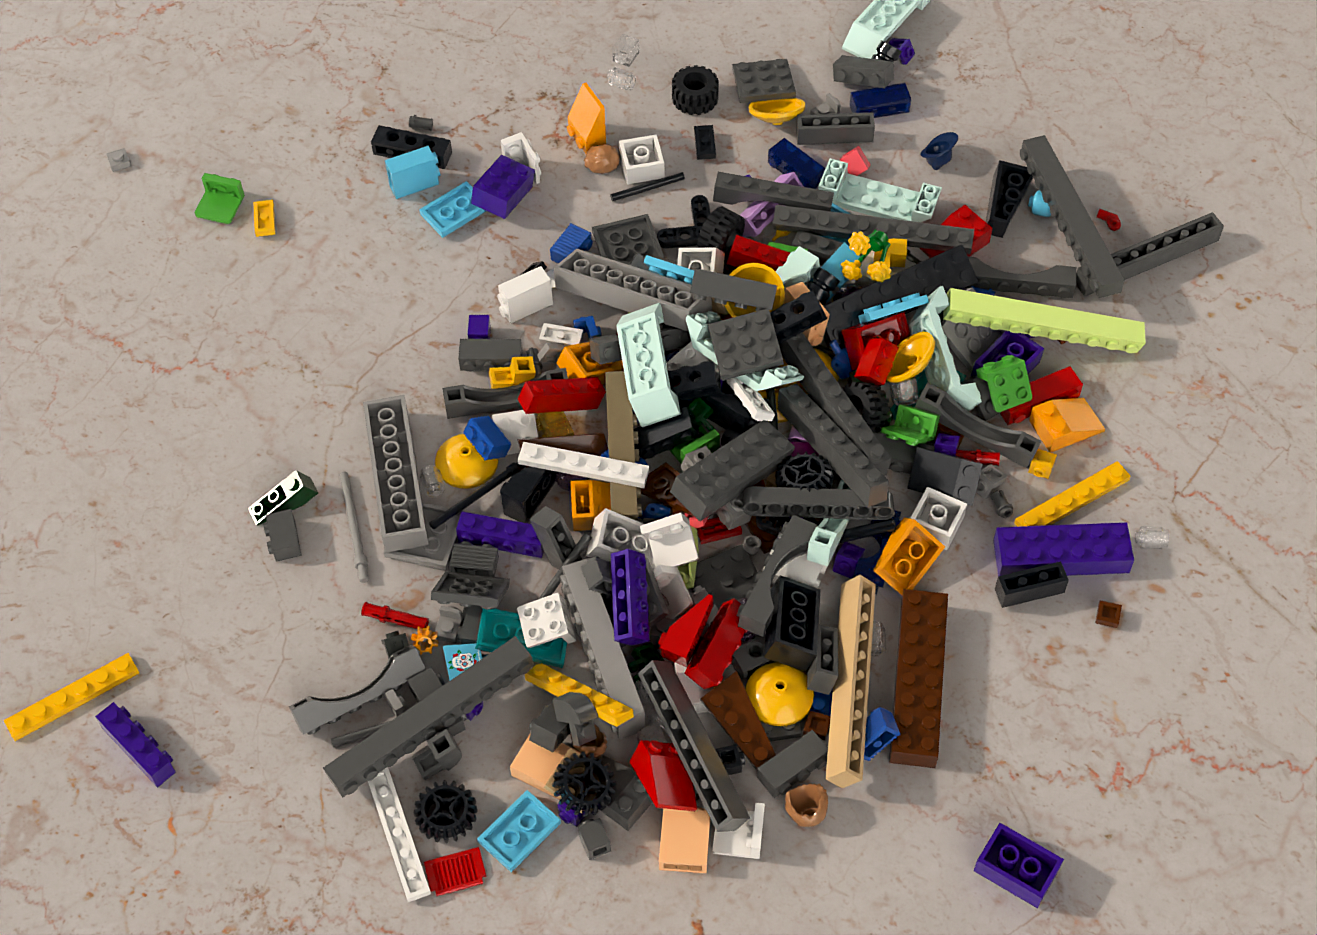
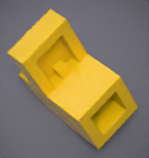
M889 239L888 242L891 245L887 250L884 263L887 264L888 268H905L907 239ZM883 249L877 252L874 251L873 264L876 261H880Z
M533 356L512 357L510 367L490 368L491 389L514 386L535 378L536 372Z

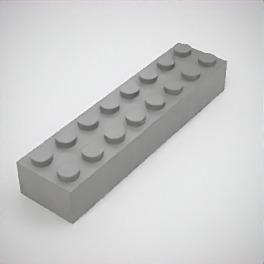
M580 249L574 250L554 267L555 287L630 313L660 303L664 318L663 323L689 332L686 322L687 315L712 311V298L707 297L706 300L694 298V294L690 293L691 284Z
M405 395L363 402L385 552L429 545Z
M584 559L562 566L563 575L560 576L561 590L564 599L568 600L570 616L575 619L576 623L574 625L577 635L581 636L583 652L585 655H588V665L591 674H595L597 691L633 709V718L617 727L610 724L612 732H617L619 739L645 731V712L620 644L614 641V628L601 593L589 590L581 569V566L588 560Z

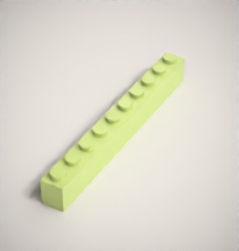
M950 288L947 292L949 306L943 310V320H949L953 323L989 327L993 330L1001 329L1012 333L1029 334L1033 337L1041 336L1051 340L1087 344L1091 347L1098 346L1109 350L1137 353L1146 344L1145 322Z

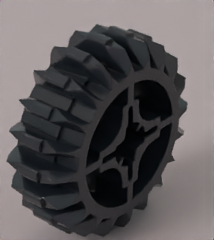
M807 451L803 455L797 452L795 457L789 455L788 460H783L782 465H778L775 474L776 487L800 488V491L802 488H807L809 492L810 488H815L816 490L831 489L834 481L833 468H831L828 459H824L822 455L817 456L815 452L809 455Z
M581 752L579 757L576 753H573L570 759L565 757L563 764H559L556 767L558 772L553 774V778L557 781L552 783V787L558 788V790L554 792V796L562 797L558 803L562 805L565 802L567 804L566 811L574 808V815H578L581 810L583 816H587L589 811L596 815L598 809L603 811L606 808L605 804H610L612 801L610 796L615 794V790L611 787L616 785V781L610 779L614 776V772H607L610 765L607 763L603 766L601 764L603 761L602 757H599L597 761L594 760V753H591L588 758L585 752ZM574 768H584V771L580 775L568 774V772ZM593 772L597 775L600 781L594 778ZM584 778L585 785L587 786L585 789L583 787V782H581ZM568 786L574 789L575 796L571 793ZM596 792L600 794L599 798L595 800L584 801L587 793L594 794Z
M444 780L441 786L434 782V788L431 789L426 786L427 794L420 793V801H415V807L417 808L413 811L414 816L417 817L415 823L420 826L419 830L422 834L426 833L428 839L434 836L435 842L438 843L441 838H444V842L448 843L449 838L453 837V840L457 842V835L460 834L465 837V829L472 830L471 822H476L475 814L478 812L477 806H475L476 799L471 797V791L469 789L465 790L463 784L457 787L454 780L450 785ZM434 803L436 808L431 812L432 815L427 818L428 810ZM464 805V812L459 820H457L456 813ZM441 808L447 810V813H444V811L442 813Z

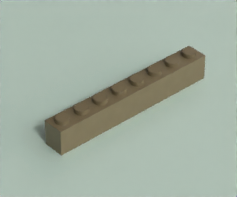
M624 371L605 372L609 458L632 463L639 462V449H634V444H638V431H633V426H637V417L632 412L633 408L628 397ZM610 482L611 511L638 521V517H642V506L637 504V498H641V488Z

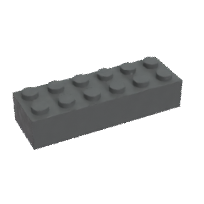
M763 420L676 476L670 492L699 521H702L742 494L746 488L754 486L778 469V465H782L783 460L789 459V455H792L795 446L773 425Z

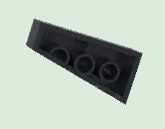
M999 160L993 175L985 221L992 227V236L1003 238L1032 183L1033 176L1029 174L1025 166Z

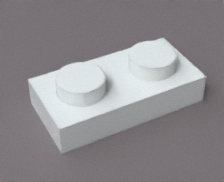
M544 323L539 337V344L545 345L546 342L561 343L564 346L580 344L583 338V330Z

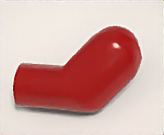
M1099 209L1096 218L1106 221L1109 229L1112 231L1120 229L1121 222L1117 214Z

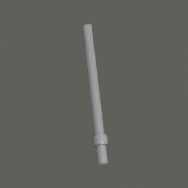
M341 472L339 475L355 553L354 564L355 568L358 569L360 582L366 583L369 581L366 568L368 562L367 557L363 553L347 472Z

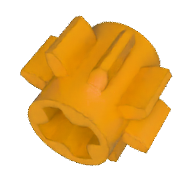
M430 626L423 629L418 627L417 634L411 635V640L415 641L412 645L420 651V655L423 652L432 654V647H438L439 641L436 640L438 632H432Z

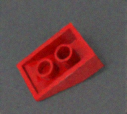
M966 205L950 214L941 224L974 229L971 254H967L969 257L990 243L992 227ZM919 248L929 258L944 252Z
M905 312L868 321L842 330L852 370H857L868 339L884 338L897 346L910 336Z
M708 594L673 623L667 633H662L658 644L660 645L659 649L663 658L688 667L714 607L712 595Z
M641 740L629 762L656 808L695 812L697 810L693 783L673 743Z

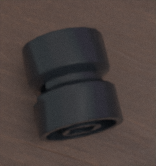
M881 40L876 48L878 53L873 54L871 59L897 61L902 51Z
M818 267L812 276L813 281H809L806 287L810 291L813 290L818 301L825 305L830 297L829 292L834 291L840 281L826 270Z

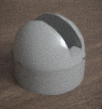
M747 536L744 539L743 547L748 554H756L760 550L761 540L757 536Z

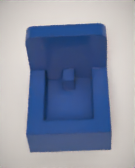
M593 316L580 317L573 320L574 328L582 329L583 333H587L589 339L602 336L600 326H596Z

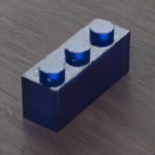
M900 83L889 85L886 88L876 87L851 92L849 105L852 113L873 112L874 118L910 112L911 97L906 84Z
M783 138L768 150V163L772 168H776L782 174L795 172L802 185L806 188L816 189L819 186L826 168L786 138Z

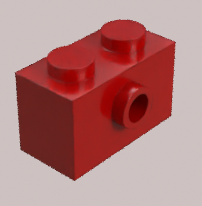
M884 338L868 339L854 377L864 383L885 385L899 347Z

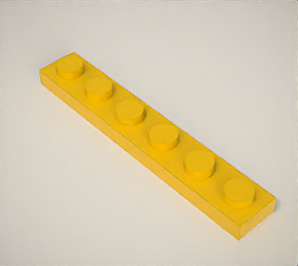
M1116 461L1017 517L1014 524L1017 527L1052 525L1128 482L1131 476Z
M126 653L3 721L14 741H17L138 675L139 671L129 653Z
M542 663L535 665L525 674L526 681L557 697L568 692L584 694L595 706L598 718L616 727L634 717L632 708Z

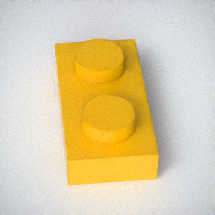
M273 200L253 202L256 237L276 235Z

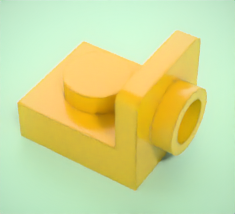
M1038 449L1031 461L1028 473L1049 479L1057 455Z

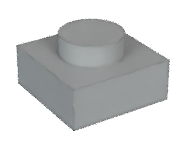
M125 148L107 153L113 172L131 167Z
M546 342L537 355L539 361L556 363L565 347L564 344Z
M393 689L385 693L387 703L394 715L398 717L405 712L404 707L407 705L401 694L397 696Z

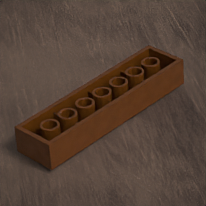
M903 590L893 716L900 736H897L890 743L889 763L936 768L939 754L948 607L947 593Z

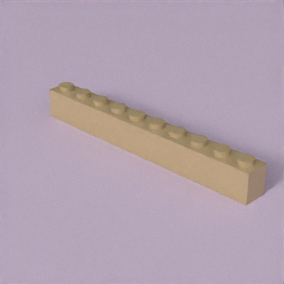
M862 575L842 583L840 593L838 678L833 686L826 767V780L840 788H845L863 780L876 584Z

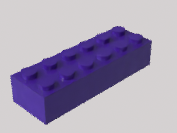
M1127 522L996 527L993 539L998 576L1060 561L1067 576L1130 573L1134 563Z

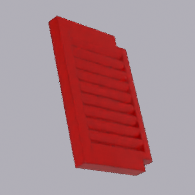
M479 847L424 862L430 891H435L436 896L483 884L482 878L487 877Z

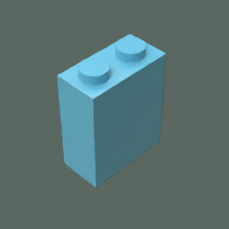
M429 146L385 160L389 186L396 199L439 185L438 176L441 175L436 165L439 163L435 152H431Z

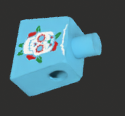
M476 643L443 646L449 680H452L488 654L482 655L481 650L475 649Z

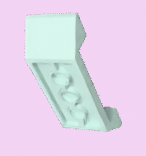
M874 0L853 22L842 49L857 57L871 59L873 54L878 53L876 48L881 40L886 42L915 8L923 10L931 0Z
M829 159L818 189L834 192L833 204L840 208L880 218L923 222L932 218L942 187L923 183L920 192L848 174V163Z
M940 286L928 296L929 303L919 305L909 325L912 334L928 332L935 339L934 353L924 369L928 383L947 392L955 402L969 412L982 402L981 395L976 383L960 384V377L956 371L953 356L947 344V337L943 332L938 315L949 306L948 296L945 293L944 287Z
M660 303L623 315L617 324L628 397L641 427L681 415L678 396L670 388L659 324L664 322Z
M712 311L687 315L686 322L693 348L718 365L708 324L722 321V319L719 318L717 313ZM787 365L749 373L736 378L757 392L801 381L804 376L794 366Z

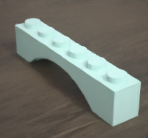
M800 246L795 252L792 251L785 264L776 270V273L783 282L784 289L800 282L808 283L817 268L820 267L819 258Z
M841 479L838 489L851 490V488ZM824 518L811 536L807 560L828 566L850 519Z

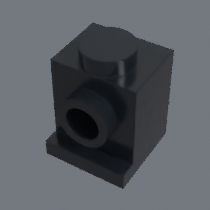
M737 744L715 749L728 775L742 772L745 758L743 752L738 751Z

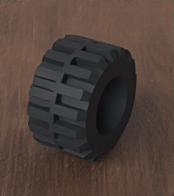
M694 65V67L686 66L685 69L681 68L679 72L674 74V78H672L673 104L676 105L678 110H682V113H689V115L706 114L708 110H713L714 106L717 105L719 80L717 75L712 73L711 69H705V66L698 67V65Z
M724 206L716 208L705 220L700 230L697 243L698 248H718L726 253L733 244L736 235L743 236L745 229L744 217Z
M852 382L845 384V387H841L858 412L862 401V418L872 432L878 433L881 431L880 428L886 425L885 420H888L889 415L887 413L890 411V407L887 404L889 399L885 398L886 392L874 383Z

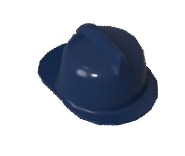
M954 132L938 135L921 151L920 155L926 158L928 164L934 170H938L951 161L952 148L958 141V135Z

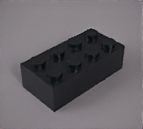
M780 575L770 589L774 611L772 621L766 630L764 658L806 672L817 657L820 589Z

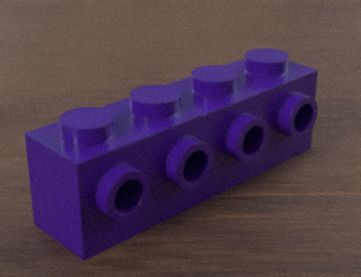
M461 512L456 528L458 543L470 542L476 546L490 544L500 551L538 558L543 557L544 549L532 524Z
M631 549L611 553L614 641L631 646L648 642L650 628L648 624L645 554Z
M113 702L95 716L101 728L157 788L176 773L171 764L173 761L172 757L165 750L161 752L157 748L159 744L151 735L146 737L143 733L145 732L143 726L137 720L134 723L130 720L131 714L124 706L119 708Z

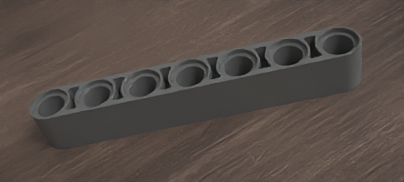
M752 486L743 491V511L750 516L792 517L795 515L803 518L888 520L895 514L893 495L889 491L887 493V501L871 507H867L852 490L848 489L816 490L815 488H810L809 492L807 488H802L800 491V488Z

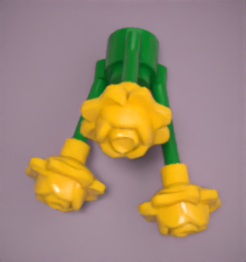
M874 230L868 236H865L862 231L852 233V237L848 239L850 243L849 248L856 255H862L854 262L845 260L841 263L842 273L845 278L857 281L859 278H862L861 269L859 268L861 262L871 251L877 252L883 249L880 261L868 265L867 274L871 276L873 281L877 282L890 279L892 270L884 263L887 250L891 245L888 242L889 238L886 233Z

